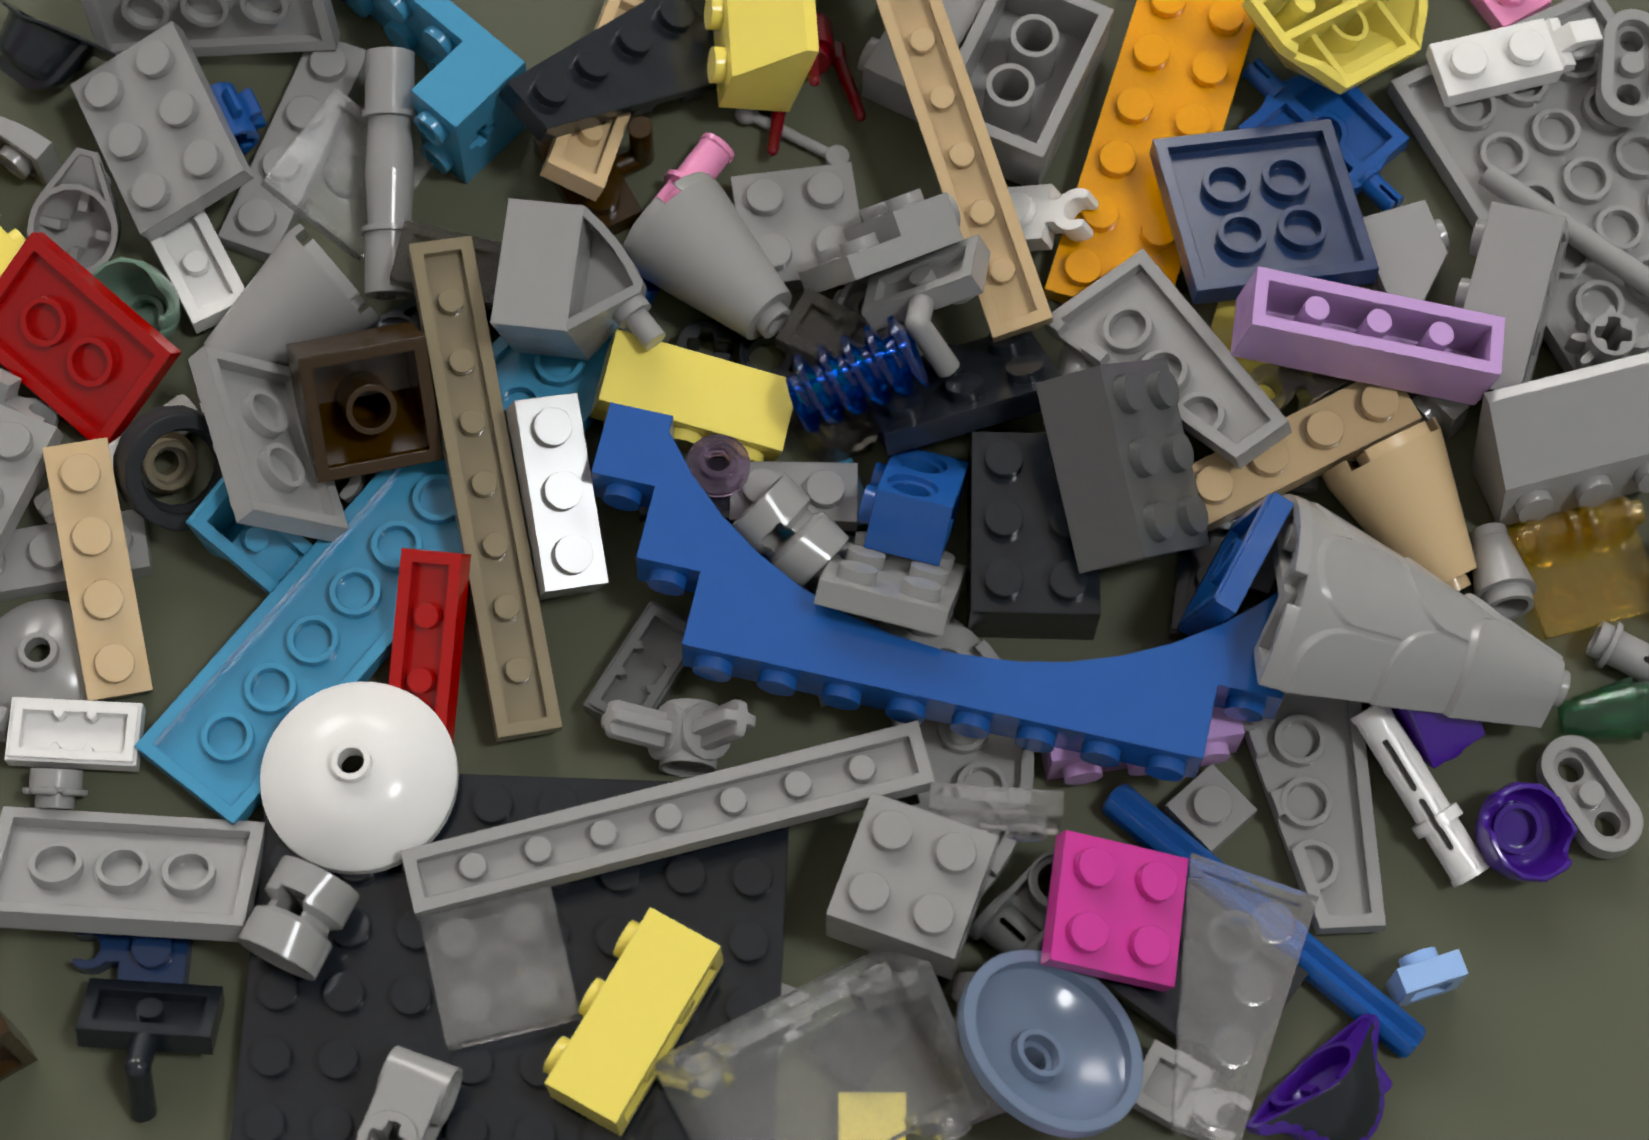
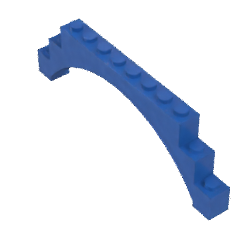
M610 402L591 472L594 496L602 498L607 505L619 510L637 511L640 509V506L649 508L636 556L638 580L647 582L649 588L666 595L680 596L685 591L695 593L682 641L683 666L691 667L693 673L699 677L717 682L729 681L731 676L757 682V687L761 690L780 696H791L795 694V691L821 696V700L825 704L843 710H856L860 705L886 710L885 714L889 718L902 723L918 720L919 724L924 722V719L950 724V729L953 732L970 738H986L989 736V733L1015 739L1017 746L1033 752L1048 753L1052 752L1054 747L1079 752L1080 758L1087 763L1102 767H1115L1119 762L1145 767L1144 771L1146 774L1165 781H1181L1184 779V776L1195 779L1204 759L1214 706L1224 708V713L1233 719L1258 722L1263 717L1274 719L1281 705L1284 692L1258 684L1253 652L1279 597L1278 592L1221 625L1171 644L1123 656L1072 662L1008 661L944 651L892 635L840 610L814 604V594L799 586L760 555L722 516L692 475L674 441L672 415Z

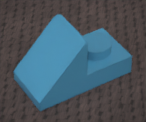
M223 477L185 522L208 552L213 556L229 561L267 595L276 588L313 546L300 535L237 523L230 506L229 495Z

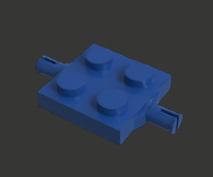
M1261 58L1255 59L1253 64L1250 63L1242 74V78L1246 79L1265 97V100L1260 110L1243 122L1238 129L1331 119L1355 195L1362 192L1382 212L1401 205L1404 196L1400 195L1383 179L1380 173L1384 166L1406 149L1410 138L1357 87H1354L1339 95L1302 75L1282 81Z

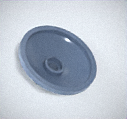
M1015 950L990 959L981 966L966 984L960 998L957 1016L958 1032L964 1055L984 1090L1001 1108L1014 1118L1046 1134L1064 1138H1086L1101 1134L1112 1128L1128 1114L1137 1101L1142 1087L1144 1069L1141 1046L1136 1031L1121 1004L1094 976L1040 965L1042 951Z

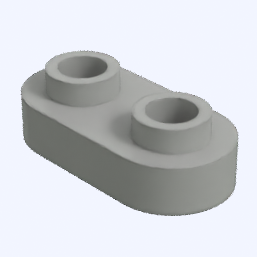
M1626 9L1615 13L1608 20L1602 32L1603 41L1600 42L1598 47L1596 105L1601 115L1610 123L1619 127L1633 128L1643 125L1649 120V13L1638 9ZM1629 43L1637 49V52H1628L1620 44ZM1617 96L1629 97L1635 105H1627L1621 102Z
M1565 735L1553 740L1545 748L1537 761L1536 778L1538 784H1542L1561 799L1566 808V814L1577 828L1574 838L1587 853L1602 859H1613L1624 855L1639 840L1643 831V815L1638 804L1601 750L1592 741L1577 735ZM1558 766H1571L1577 772L1578 781L1568 782L1562 779L1558 772ZM1595 820H1608L1614 827L1615 835L1604 836L1600 834L1595 827Z

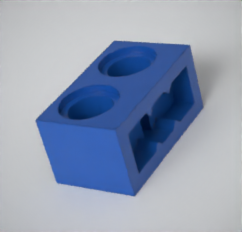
M916 448L891 455L888 464L877 462L870 485L867 484L858 515V522L868 524L864 548L939 566L957 518L970 462Z

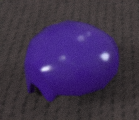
M1510 782L1485 799L1477 816L1475 838L1484 862H1487L1497 873L1509 880L1539 883L1551 880L1568 870L1572 865L1568 852L1572 839L1577 833V828L1566 814V808L1556 794L1542 784Z

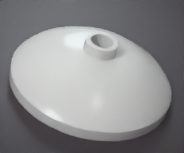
M344 683L321 690L308 697L291 710L280 722L268 742L262 760L260 772L262 803L266 815L279 838L301 859L323 870L334 873L362 875L381 872L403 863L401 850L431 843L439 834L456 800L459 780L458 760L446 727L437 714L418 697L403 689L384 683ZM358 755L364 758V763L358 771L346 773L341 770L342 763L349 756Z

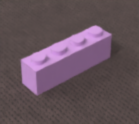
M1258 266L1236 299L1230 356L1476 405L1484 393L1501 376L1505 317Z

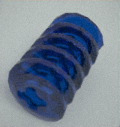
M894 315L887 317L888 337L883 339L870 324L863 327V347L858 348L847 334L841 335V355L838 357H834L823 343L816 345L818 365L811 367L801 353L793 355L794 374L786 376V384L792 405L803 426L810 434L819 431L821 425L820 414L831 425L842 422L844 416L843 404L855 416L866 412L867 395L878 406L888 404L890 401V385L902 397L911 395L914 389L913 375L926 388L930 387L925 365L909 331L903 327Z

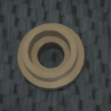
M170 432L161 436L148 449L142 464V479L145 486L161 494L174 493L186 487L195 476L198 466V457L193 444L178 432ZM162 451H172L174 455L172 466L165 471H157L154 466L155 457Z

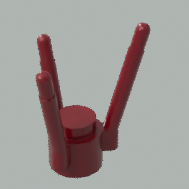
M816 12L819 53L807 75L808 83L812 87L818 86L820 84V75L825 73L830 68V65L834 66L853 115L857 121L862 122L866 119V112L846 62L845 46L841 42L834 41L833 23L830 18ZM772 111L767 144V153L770 156H776L779 152L786 112Z

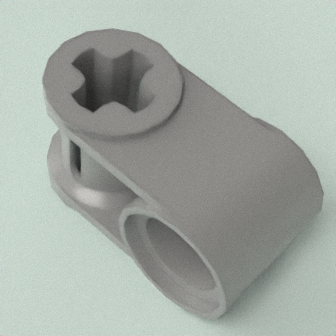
M395 1046L383 1065L375 1095L358 1130L356 1140H397L398 1138L401 1140H436L459 1094L463 1076L462 1069L406 1048Z

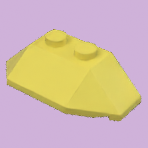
M1245 0L1242 3L1249 20L1286 68L1339 95L1415 56L1421 50L1428 12V0Z

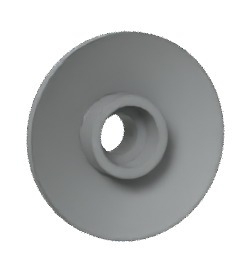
M54 599L35 600L13 608L0 618V706L10 710L12 697L87 701L69 602ZM42 644L50 646V653L46 659L40 662L29 660V653L33 648Z

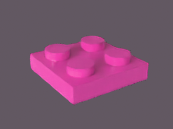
M1069 830L1056 835L1040 965L1161 992L1174 988L1189 858Z

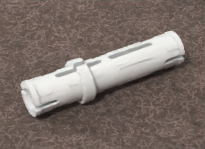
M1372 705L1352 717L1350 720L1353 725L1357 726L1382 767L1384 774L1390 780L1414 819L1416 825L1412 827L1413 832L1418 839L1425 837L1451 879L1452 886L1454 888L1487 870L1490 866L1487 862H1484L1483 857L1458 818L1463 814L1457 802L1451 804L1448 802L1391 708Z

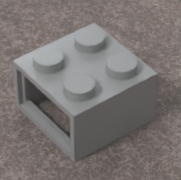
M871 792L826 912V936L952 980L995 861L999 836Z

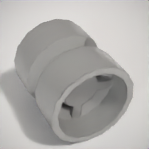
M784 473L734 521L732 526L760 555H763L770 563L802 587L840 550L849 539V536L825 512L812 514L808 510L810 497ZM779 522L784 527L793 531L786 539L780 535L776 527Z
M285 855L282 856L265 887V891L270 898L269 903L254 907L237 941L248 951L290 974L313 981L316 979L333 948L327 937L329 932L344 928L360 896L350 885L331 873L307 861Z

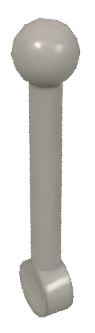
M735 110L736 119L741 124L750 125L754 123L769 131L771 118L759 113L758 110ZM784 125L782 138L824 158L826 165L849 162V151L844 146L833 145L827 147Z

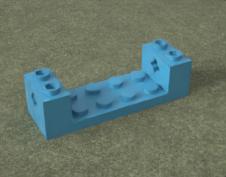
M344 0L357 15L363 18L370 15L383 25L387 37L396 47L413 50L427 62L430 72L411 89L414 109L417 113L414 122L419 129L422 143L420 151L427 162L438 172L446 174L448 171H451L462 182L467 184L526 128L499 97L508 81L526 71L525 61L452 1Z

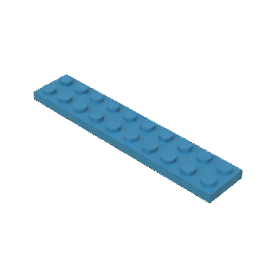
M614 333L589 360L518 353L500 335L492 344L504 411L514 400L578 393L585 433L596 420L590 417L607 347ZM445 457L444 460L378 472L344 510L349 530L333 542L317 540L135 744V748L138 749L140 755L221 819L227 820L233 825L238 821H246L262 803L260 792L262 760L268 742L280 722L299 703L321 690L344 683L367 682L391 655L401 548L462 553Z

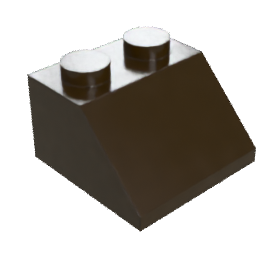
M411 322L286 344L295 404L318 483L444 460L426 338Z

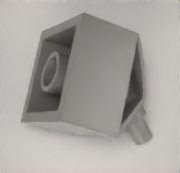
M508 199L490 324L515 352L589 360L618 327L621 329L629 328L646 350L654 348L665 338L666 333L648 312L651 304L645 298L647 288L638 269L620 242L584 205Z

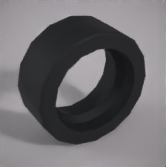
M184 405L159 406L138 416L121 434L113 455L115 482L123 501L151 524L171 531L191 530L185 522L223 477L217 455L213 449V442L204 413ZM187 431L198 435L208 444L214 457V471L208 486L196 499L185 504L169 505L158 501L147 491L142 479V464L148 449L161 436L170 432Z

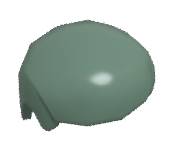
M119 257L100 264L92 275L167 340H170L179 324L181 308L178 292L158 268L144 261Z

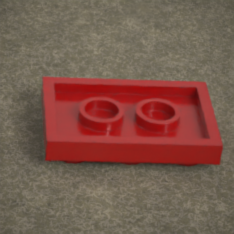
M31 233L0 276V364L13 375L21 378L23 384L85 438L93 440L107 437L108 444H110L127 429L182 352L45 233Z

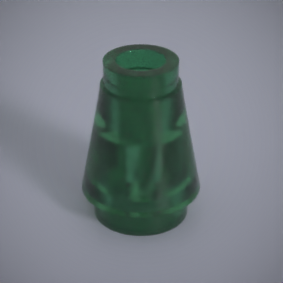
M1627 677L1564 700L1557 707L1562 735H1577L1587 739L1642 740L1643 733L1649 732V681L1633 682L1631 677Z

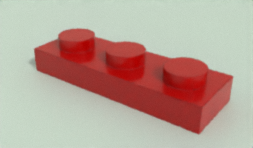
M401 548L388 685L403 689L427 704L440 718L451 737L452 743H454L471 554Z

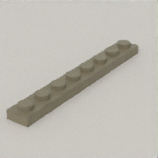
M472 235L412 243L408 246V258L421 330L426 338L437 417L461 551L463 554H471L468 590L496 742L560 732L562 729L561 716Z

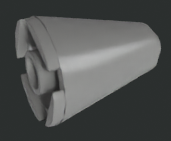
M698 171L682 177L673 183L681 192L666 204L657 196L645 208L628 233L623 244L624 250L644 280L749 340H754L761 336L766 339L773 337L782 330L791 317L792 312L789 306L792 301V294L721 185L709 173Z
M298 223L288 231L203 344L289 366L286 344L365 330L380 320V317L371 306L361 314L358 312V309L366 303L359 295L360 293L313 238L304 246L302 245L310 235Z

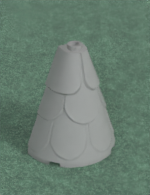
M1292 494L1282 495L1293 502L1294 505L1250 586L1252 589L1268 594L1276 578L1279 594L1253 650L1258 684L1278 689L1285 693L1364 702L1379 707L1443 713L1449 718L1537 728L1542 727L1552 706L1559 707L1563 703L1569 690L1571 674L1568 670H1565V663L1561 654L1474 594L1468 593L1463 595L1413 559L1401 556L1320 504L1309 502Z

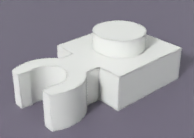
M1053 184L1007 187L1029 251L1052 250L1055 234L1064 233L1073 241H1085L1093 237L1094 230L1084 219H1075L1076 215L1083 210L1098 209L1099 202L1089 190L1075 188L1061 195Z

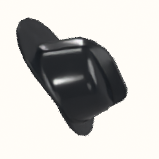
M1 0L2 5L8 8L9 11L0 33V69L28 89L43 91L50 90L53 87L61 88L67 85L93 57L109 61L117 56L98 44L57 26L37 20L18 7Z

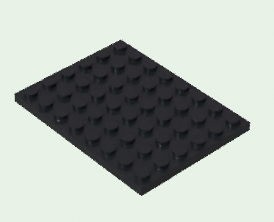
M342 770V771H343V772H346V773H354V772H356V771H358V770ZM459 774L454 806L445 825L432 842L675 781ZM265 810L263 822L266 823L255 906L267 905L270 898L265 891V887L282 856L288 855L301 859L279 838ZM789 826L417 920L414 914L403 863L385 871L362 875L327 871L350 885L358 892L360 898L344 928L329 932L327 937L333 948L316 979L310 981L290 974L250 952L231 1140H356L358 1130L375 1095L383 1065L395 1046L406 1048L462 1069L463 1076L459 1094L436 1140H775ZM651 907L720 945L724 963L620 1137L552 1098L545 1085L549 1075L543 1072V1067L556 1042L562 1036L571 1039L583 1020L584 1016L579 1014L578 1010L591 984L598 977L606 981L619 958L613 955V951L625 927L632 920L641 923Z

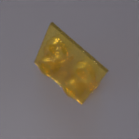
M1621 496L1609 499L1597 507L1592 508L1587 505L1550 514L1540 521L1531 519L1527 520L1526 523L1518 522L1506 525L1508 535L1511 536L1537 586V591L1533 596L1535 602L1534 610L1545 640L1596 627L1603 620L1612 623L1649 613V559L1636 527L1645 523V511L1638 499L1629 501L1627 497Z

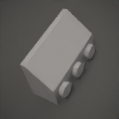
M1649 352L1484 393L1471 471L1497 523H1502L1505 526L1518 522L1534 523L1546 518L1550 514L1577 507L1593 508L1605 503L1609 499L1640 491L1649 493Z

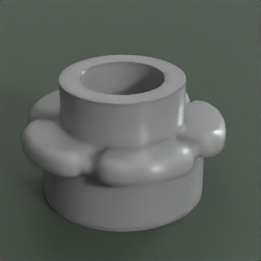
M30 768L29 788L22 787L23 794L35 795L34 808L74 810L75 797H86L88 790H82L83 770Z

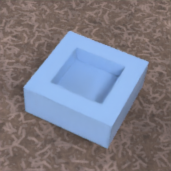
M1428 947L1398 960L1400 968L1395 970L1385 986L1391 1000L1399 1007H1403L1457 989L1469 973L1459 949L1438 955L1436 947Z

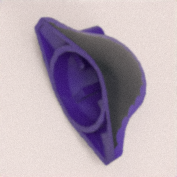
M1362 1014L1303 1060L1272 1090L1244 1127L1251 1134L1267 1136L1284 1133L1293 1140H1369L1377 1130L1382 1119L1385 1106L1384 1094L1393 1085L1391 1079L1377 1060L1380 1022L1376 1014Z

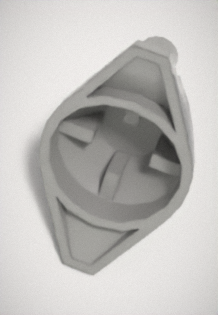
M76 148L37 197L31 208L27 226V236L35 232L45 233L91 274L94 273L100 264L111 261L116 254L122 227L118 202L111 190V178L104 170L99 153L81 148Z

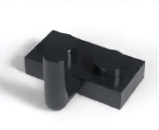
M101 978L89 979L76 1025L78 1046L128 1049L124 1063V1075L129 1111L133 1120L147 1122L152 1120L157 1114L152 1065L156 1051L213 1055L225 1006L223 986Z

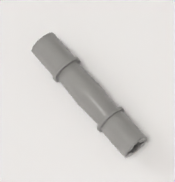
M375 47L365 51V110L362 111V120L368 123L365 161L368 224L361 228V234L365 237L364 295L368 298L379 300H403L414 297L408 246L414 243V237L418 235V228L412 225L415 176L412 124L415 123L414 118L417 116V113L414 109L411 89L415 87V53L410 49L401 47Z

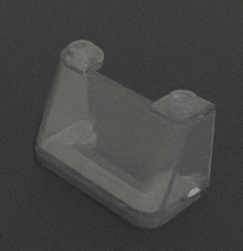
M894 950L878 951L855 959L676 1048L660 1058L654 1065L664 1091L691 1140H899L910 1133L921 1137L932 1136L934 1140H954L971 1130L972 1120L990 1112L981 1086L964 1055L958 1029L931 963Z

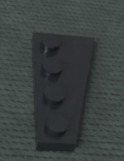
M646 0L506 83L499 97L539 142L604 125L609 117L630 112L633 117L652 112L657 104L679 99L680 103L696 100L702 98L706 91L717 88V84L709 83L707 74L709 51L714 46V31L706 30L704 19L687 0Z

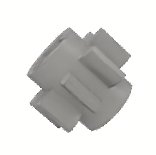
M1609 305L1605 313L1597 318L1584 311L1575 325L1577 333L1571 334L1564 346L1565 351L1576 354L1577 367L1575 370L1645 353L1649 348V342L1637 339L1636 326L1640 319L1638 317L1629 319L1627 316L1617 313L1614 305Z

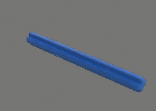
M1122 783L1110 793L1102 808L1103 813L1146 849L1189 858L1187 883L1306 970L1309 974L1305 980L1351 1018L1356 1020L1364 1013L1376 1014L1380 1022L1378 1040L1401 1058L1408 1057L1424 1039L1426 1030L1423 1025L1130 785Z

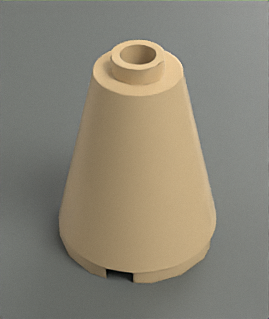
M1435 417L1427 422H1420L1364 450V453L1355 457L1356 460L1350 463L1345 460L1321 475L1326 487L1366 534L1401 556L1413 559L1457 591L1472 585L1466 573L1477 568L1442 430Z

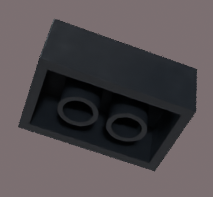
M972 431L968 462L970 463L967 471L966 627L977 637L1094 640L1101 615L1100 570L1079 574L1047 433Z

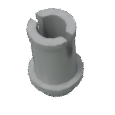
M1603 620L1592 635L1585 654L1595 659L1594 666L1601 669L1606 664L1649 687V643L1623 631V623L1616 621L1612 625Z

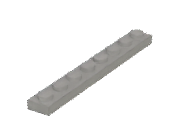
M917 720L401 850V856L414 914L417 920L864 808L867 806L871 792L895 800L935 790V778Z

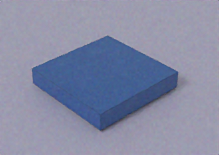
M1277 492L1269 493L1232 523L1178 623L1180 625L1178 630L1188 636H1193L1220 625L1237 612L1294 505L1293 502Z

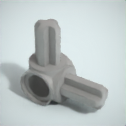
M673 699L665 702L657 710L621 700H613L608 703L606 712L601 717V727L605 729V734L608 738L647 747L650 756L654 760L659 761V770L672 776L685 778L717 771V758L727 752L731 742L743 738L745 732L754 729L756 723L755 715L748 713L747 703L739 699H734L720 706L701 699Z

